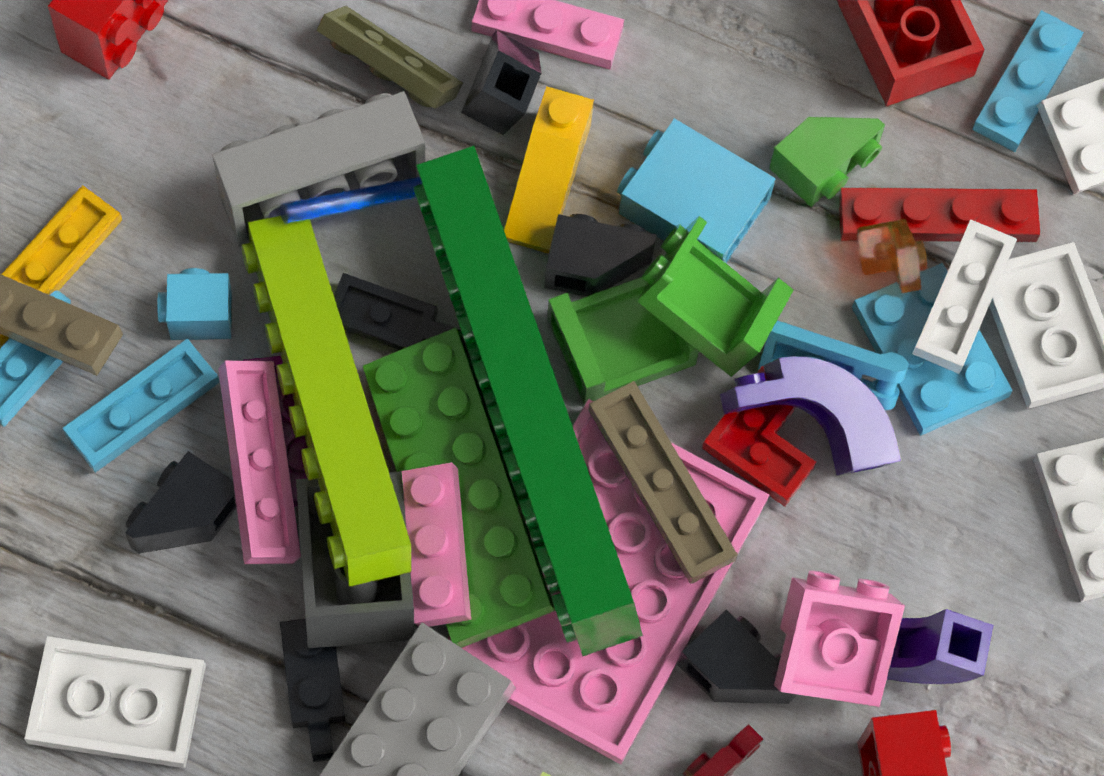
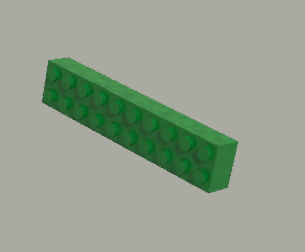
M474 146L417 164L422 183L413 186L538 560L550 595H552L551 598L566 642L569 643L577 640L582 656H586L641 637L643 634L634 600Z

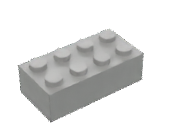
M405 91L394 95L388 93L378 94L369 98L363 105L345 111L342 109L329 110L321 114L317 120L299 126L292 124L283 125L274 129L268 136L250 142L246 140L234 141L224 146L221 151L212 154L219 195L239 247L242 244L249 243L248 222L307 210L310 222L313 223L413 190V186L422 183L416 165L426 162L425 141Z
M421 622L319 776H459L516 687L510 679Z

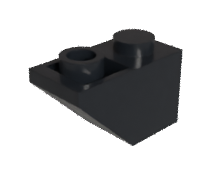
M496 30L488 45L461 113L504 135L526 114L542 74L539 53Z
M558 214L546 265L544 288L586 297L607 290L651 264L656 234L647 233L644 228L633 224L613 226L598 223L595 218L585 214H572L570 216Z
M187 451L179 463L172 461L164 469L157 482L159 489L148 503L142 501L133 509L126 521L128 529L125 534L130 548L138 554L210 542L237 508L233 480Z
M727 609L681 652L678 666L714 702L789 704L797 695L780 692L774 686L781 654L776 653L773 656L759 642L761 635L746 618L739 616L736 619Z

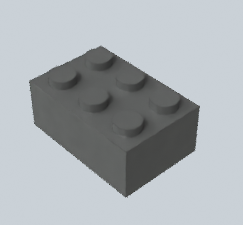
M390 472L389 475L406 526L401 472ZM296 479L308 648L409 641L414 634L411 573L349 587L344 568L334 569L327 543V537L334 536L330 522L321 524L318 517L314 493L321 492L318 480Z

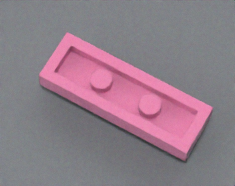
M479 0L472 20V31L492 37L497 30L527 47L611 69L625 19L556 0Z
M451 462L402 471L406 529L411 542L410 573L414 623L419 627L421 622L430 627L471 620L458 468Z

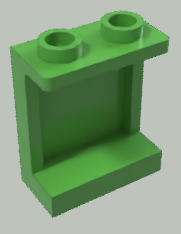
M698 216L686 229L681 224H678L664 240L661 248L666 254L664 256L660 254L643 274L642 279L647 282V285L637 302L732 377L761 351L794 290L778 277L763 292L759 291L697 240L707 224L703 218Z
M642 277L571 302L568 293L548 299L547 320L584 406L588 399L595 401L635 381L637 386L695 366L697 363L699 351L637 302L647 285V282Z

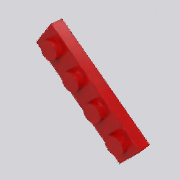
M841 188L839 193L841 241L961 242L970 219L1017 239L1016 242H1037L1040 236L1037 189Z

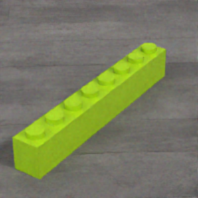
M304 210L248 222L249 243L241 245L247 273L256 272L259 283L253 284V291L259 314L268 312L271 323L265 324L271 354L280 352L283 364L277 365L283 395L292 394L295 406L289 407L295 437L305 436L308 448L301 450L308 480L317 479L321 492L314 493L320 523L330 522L334 536L327 537V543L334 569L344 568L349 587L411 572V542L308 212Z

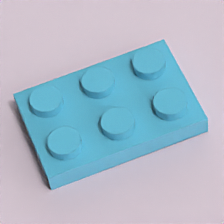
M943 263L854 300L852 309L875 352L878 354L885 352L897 353L908 361L905 379L898 383L897 386L900 390L899 397L920 436L1009 398L1013 391L980 330L977 332L960 374L912 354L948 271Z

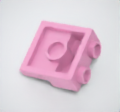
M809 571L807 580L792 577L780 629L786 634L774 686L780 692L880 707L905 605L888 593L890 588L888 585L874 580L858 579L857 587L854 588L839 585V577L821 571Z

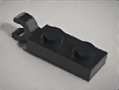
M346 273L342 274L334 293L344 330L398 350L455 328L435 321L438 314L437 306Z
M306 618L280 622L292 727L293 729L309 728L313 763L328 761L334 754L330 723L346 721L336 646L308 648Z

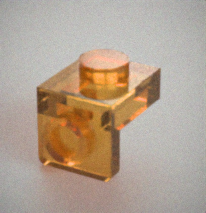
M905 219L863 226L857 229L860 266L863 274L870 275L893 271L901 293L922 290L920 271L926 270L928 267L925 246L922 240H914Z

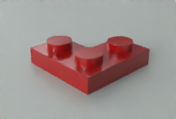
M761 366L757 373H765L764 366ZM771 405L724 414L702 445L703 450L758 489L769 494L771 498L786 507L816 465L815 460L777 435L778 431L797 408L790 405Z

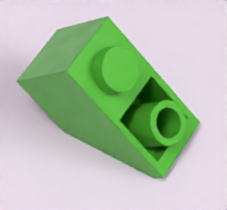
M808 117L774 147L769 169L812 207L823 196L827 199L833 198L849 179L847 174L857 165L861 168L867 167L882 150V146L879 143L885 124L878 118Z

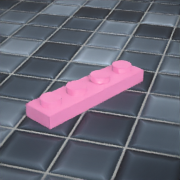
M225 360L218 368L244 564H293L301 557L274 361Z

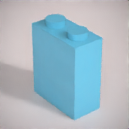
M674 118L664 133L657 130L653 134L643 153L647 158L640 168L636 170L631 167L620 182L617 193L621 195L619 214L646 231L656 234V237L663 241L678 224H681L686 229L700 216L707 224L697 240L727 264L769 202L776 178Z

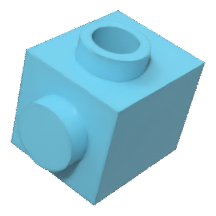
M190 268L182 270L180 274H167V292H158L157 312L159 323H167L171 340H186L187 338L188 340L232 339V289L229 273H209L204 269Z

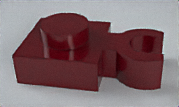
M748 724L725 748L722 747L712 758L706 752L702 753L688 766L683 775L731 776L742 763L760 748V743L764 739Z

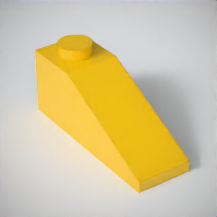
M546 86L532 128L504 229L509 243L549 254L558 214H563L590 131L594 99Z

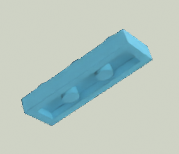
M1041 10L976 119L972 130L1016 152L1039 112L1036 105L1042 100L1047 99L1084 32Z
M187 338L64 426V434L96 473L219 384L218 375Z

